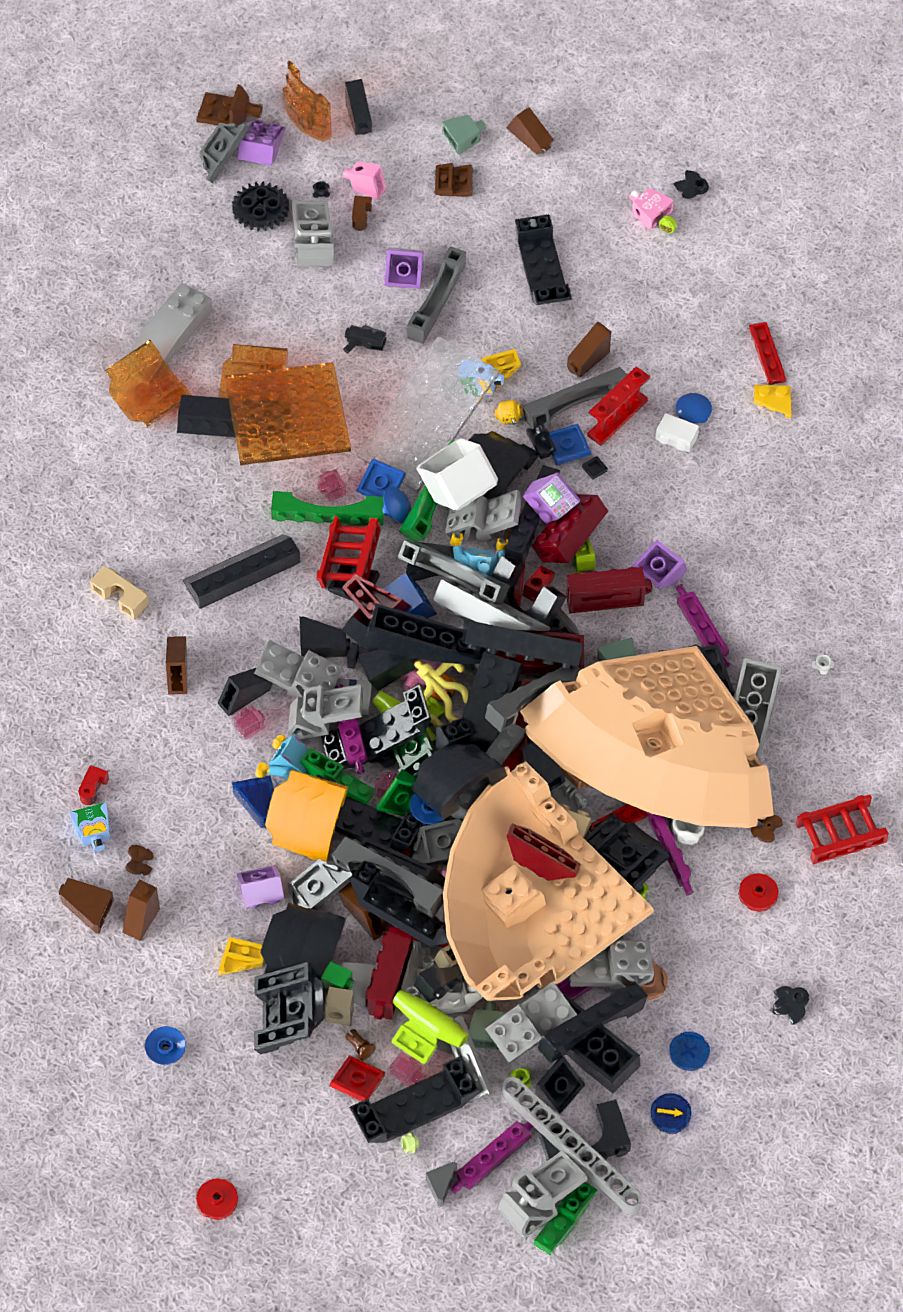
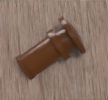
M355 1029L350 1030L354 1038L347 1033L345 1036L346 1040L355 1047L360 1060L368 1059L375 1052L376 1046L370 1044L368 1040H364Z

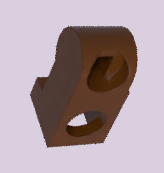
M354 196L352 227L357 231L367 228L366 212L372 211V197Z

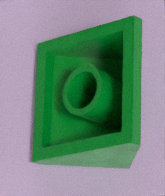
M402 769L376 809L400 816H405L407 811L411 812L410 801L415 794L411 790V786L417 778Z

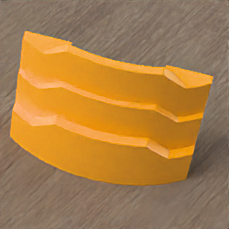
M291 770L288 780L275 787L269 806L265 826L273 836L272 845L308 856L309 859L316 861L320 859L328 862L334 844L332 838L340 808L344 805L348 786Z

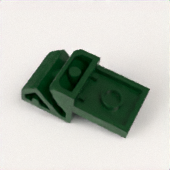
M425 730L424 734L392 750L400 766L398 771L400 772L403 769L415 778L418 775L419 765L436 752L427 730Z

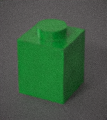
M331 961L321 977L324 988L328 990L329 987L351 990L354 984L352 971Z

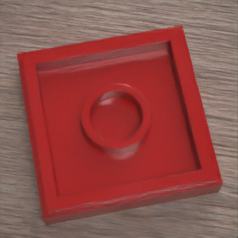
M349 1055L331 1080L330 1087L359 1101L371 1098L384 1079L386 1072Z

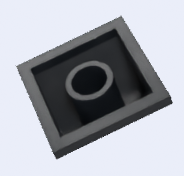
M560 1056L536 1084L535 1095L548 1107L561 1114L582 1090L585 1083L566 1058Z

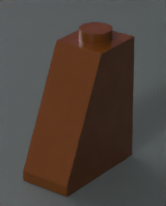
M530 107L517 114L506 127L536 155L540 152H547L551 148L550 144L554 141Z
M599 321L595 323L568 356V370L572 374L581 377L610 353L612 331Z
M186 636L167 637L166 672L168 695L188 693Z
M67 878L65 884H62L59 889L62 904L92 931L99 934L113 904V892Z
M139 879L129 895L123 927L124 934L141 941L160 910L157 887Z
M351 882L339 891L343 905L374 941L388 932L389 925L387 921L359 906Z

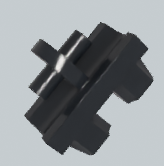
M544 424L534 429H526V433L540 459L549 458L551 453L556 452L557 448Z

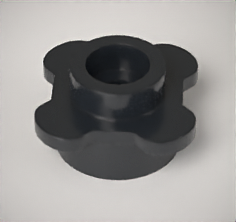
M319 181L313 184V197L327 198L330 196V192H328L330 185L328 183Z

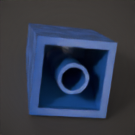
M406 573L384 588V590L403 599L411 606L406 611L407 613L421 615L427 619L437 614L420 585Z

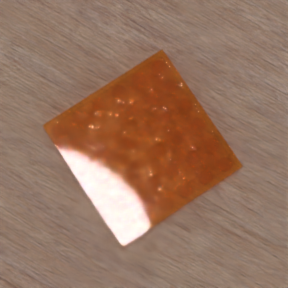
M334 362L225 375L240 466L351 452Z

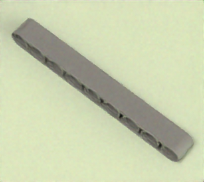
M516 1077L505 1079L503 1082V1097L560 1152L563 1150L587 1177L623 1211L628 1214L639 1212L642 1196L629 1181ZM513 1087L516 1088L517 1091L510 1092L507 1089ZM524 1101H529L532 1104L529 1106H525L522 1103ZM544 1115L547 1118L540 1120L537 1116ZM559 1129L562 1132L556 1134L553 1133L552 1130ZM574 1143L577 1146L571 1148L568 1147L567 1144ZM589 1157L592 1160L585 1162L581 1158ZM604 1171L607 1174L604 1176H600L597 1174V1172ZM619 1185L622 1188L620 1190H615L612 1188V1186ZM634 1199L637 1203L629 1204L627 1200Z

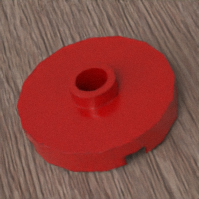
M755 873L748 875L742 880L738 895L742 904L744 903L748 909L761 912L767 911L777 902L779 890L776 882L766 874Z
M215 1178L201 1185L197 1191L196 1202L203 1216L212 1218V1220L226 1219L235 1211L238 1205V1194L232 1183L225 1179ZM217 1195L221 1197L219 1200L213 1199Z

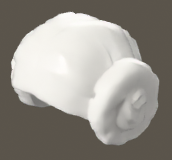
M672 819L671 832L677 836L676 838L680 843L687 845L698 843L699 838L704 833L705 826Z

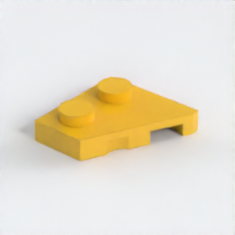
M516 349L481 358V363L492 365L495 374L504 375V382L521 368V362Z
M754 385V403L761 407L764 406L773 412H781L785 414V417L791 418V386Z
M229 937L218 974L224 975L263 967L264 960L260 953L263 944Z

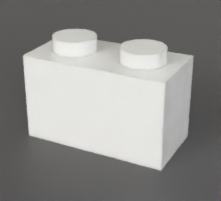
M665 413L656 430V440L662 444L674 446L680 451L690 452L698 437L699 426Z

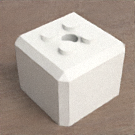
M462 438L454 441L419 464L416 468L434 502L458 511L495 487L498 481L481 446Z

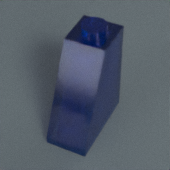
M271 775L263 778L258 777L232 782L233 795L260 828H267L265 823L274 792Z

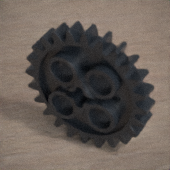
M262 181L261 185L255 182V186L249 183L248 188L242 187V192L237 191V196H234V201L232 202V211L235 219H238V223L244 224V228L250 226V230L257 227V231H260V228L267 231V227L274 229V224L280 226V221L284 222V217H288L289 199H287L286 193L283 194V189L278 190V185L271 187V183L266 186L264 181Z

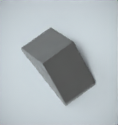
M451 1162L426 1172V1182L437 1205L440 1207L444 1203L449 1187L457 1172L456 1162Z

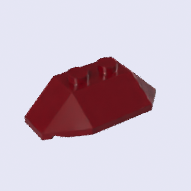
M514 823L510 825L506 837L513 860L520 866L526 867L538 877L548 881L577 876L581 864L574 860L564 849L529 828L517 826Z

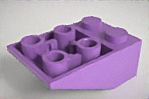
M260 120L252 121L249 125L250 129L239 144L238 160L272 166L286 127L277 123L266 124Z

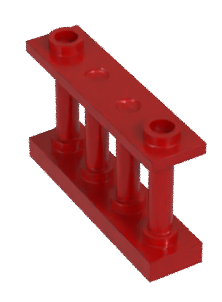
M636 366L589 411V414L597 419V424L587 432V437L602 446L648 402V397L640 392V388L650 379V375Z
M334 516L333 523L329 526L330 534L321 567L316 575L317 581H319L323 589H326L328 580L349 581L355 575L368 581L381 533L378 519L370 518L369 524L366 527L342 526L338 516ZM340 533L365 535V539L361 543L339 541ZM336 549L361 550L358 558L334 557ZM332 564L357 566L356 572L353 574L330 572Z
M871 794L866 796L859 795L853 800L813 812H803L797 816L796 827L805 826L814 846L810 857L813 865L887 843L889 833L886 827L876 828L867 808L871 804ZM860 810L869 829L868 833L858 834L849 814L850 812ZM842 815L851 837L845 840L840 839L831 818ZM823 821L833 843L825 846L822 845L813 823Z

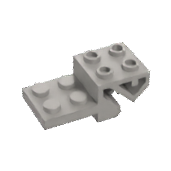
M328 200L292 201L297 266H333L334 244L330 243L333 226L332 220H330Z
M516 490L490 500L480 496L459 511L449 508L445 534L451 538L453 533H455V537L458 538L461 533L464 536L462 541H468L471 527H475L478 542L493 539L495 532L518 525L522 493Z
M269 640L254 674L288 690L286 694L294 698L298 696L303 698L304 691L310 687L322 685L324 691L334 689L343 667L309 650L303 657Z
M322 685L307 688L304 691L303 698L298 696L290 705L289 737L295 734L300 740L329 735V723L362 717V685L326 691L323 690Z
M616 940L607 949L601 951L569 975L570 987H608V992H617L629 985L628 980L632 983L636 982L639 986L652 981L654 968L649 940Z
M551 982L524 1003L517 1005L485 1028V1030L508 1062L511 1063L526 1051L537 1046L543 1034L577 1014L556 984Z
M562 1150L530 1173L526 1169L515 1177L512 1184L518 1192H505L498 1205L499 1210L521 1236L526 1238L558 1215L554 1204L588 1180L587 1175Z

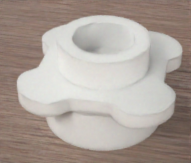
M820 654L816 661L812 662L811 666L819 670L820 674L826 675L828 670L834 667V662L829 656Z

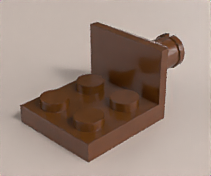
M239 84L237 85L234 97L205 92L197 115V122L216 126L219 123L241 125L246 121L247 116L260 118L263 105L251 103L249 95L242 85Z

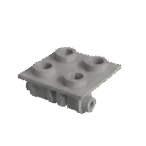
M564 777L565 783L550 791L551 797L556 802L571 807L569 811L577 813L578 810L584 811L592 805V802L566 777Z

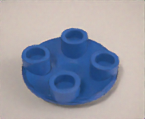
M688 393L678 399L675 410L682 420L690 423H705L711 415L712 405L705 396L698 393Z
M395 487L384 491L383 513L387 516L390 515L401 524L404 523L412 509L408 497L404 492Z

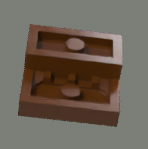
M453 163L436 165L435 195L472 196L473 167L471 164L454 167Z

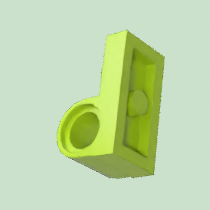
M589 537L574 556V565L577 572L596 569L595 553Z

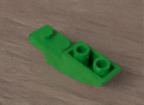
M311 747L300 760V763L312 776L320 775L335 781V783L348 786L346 797L367 805L376 793V789L345 773L343 765Z
M584 1182L570 1192L558 1206V1215L548 1221L534 1239L533 1245L551 1256L558 1245L561 1246L584 1214L598 1189Z

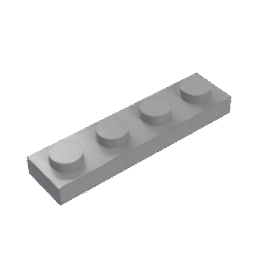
M457 1016L453 1020L469 1034L463 1017ZM469 1034L467 1041L461 1048L451 1045V1048L456 1058L462 1056L480 1089V1092L472 1098L475 1101L492 1093L493 1090Z

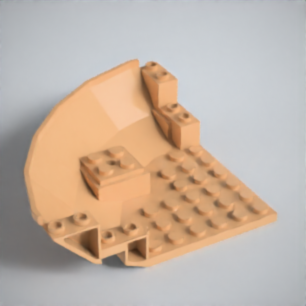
M697 646L598 661L580 670L576 681L567 683L558 681L520 711L524 721L528 723L525 727L527 736L564 770L602 793L644 811L696 825L740 828L756 827L758 819H765L774 815L769 771L767 765H762L755 755L759 742L753 724Z
M526 761L517 765L511 772L506 766L505 770L508 776L492 787L488 785L468 809L450 850L443 889L447 939L465 981L472 988H476L487 1001L523 998L524 993L535 985L542 990L551 982L555 984L560 983L654 912L653 907L579 834L576 820L551 797L548 783ZM514 823L517 826L529 828L564 849L574 860L581 864L577 876L548 881L538 877L526 867L520 866L513 860L506 837L510 825ZM508 890L513 891L511 894H506Z

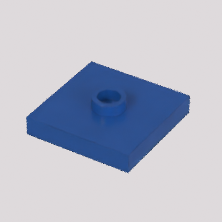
M578 424L550 432V437L557 448L556 452L551 453L556 466L591 455V450Z
M372 458L356 491L364 496L383 497L384 491L388 488H400L406 473Z

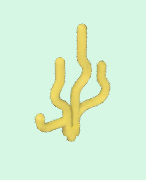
M418 660L414 665L419 669L417 674L425 681L427 686L424 691L425 699L427 700L434 690L445 703V715L448 721L458 720L452 712V700L442 688L458 690L462 694L465 705L469 697V691L461 683L445 681L441 675L450 667H455L459 672H464V665L443 663L434 670L428 662L424 665L421 660ZM430 714V722L436 728L444 725L437 717Z

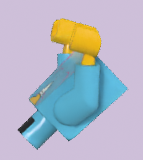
M453 533L450 544L454 546V559L491 576L500 558L505 556V547L508 539H506V543L502 544L499 542L500 538H498L496 552L464 548L460 546L464 536L460 533L459 537L456 538L455 533Z
M295 734L288 739L284 735H278L272 745L278 750L269 763L270 767L266 763L261 762L258 764L255 773L259 778H263L266 776V773H269L273 776H281L288 779L291 770L311 775L300 763V760L308 751L305 744Z

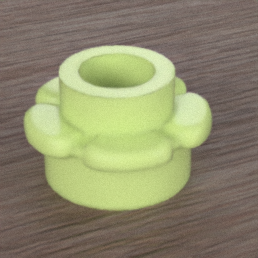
M410 1132L408 1135L402 1136L403 1150L415 1153L416 1148L419 1147L418 1138Z

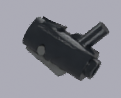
M351 325L345 331V338H347L349 343L343 350L348 354L356 346H363L370 350L383 351L387 340V333L367 325L362 327Z

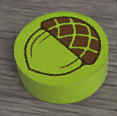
M665 215L660 219L659 226L663 231L670 234L677 228V223L674 218Z

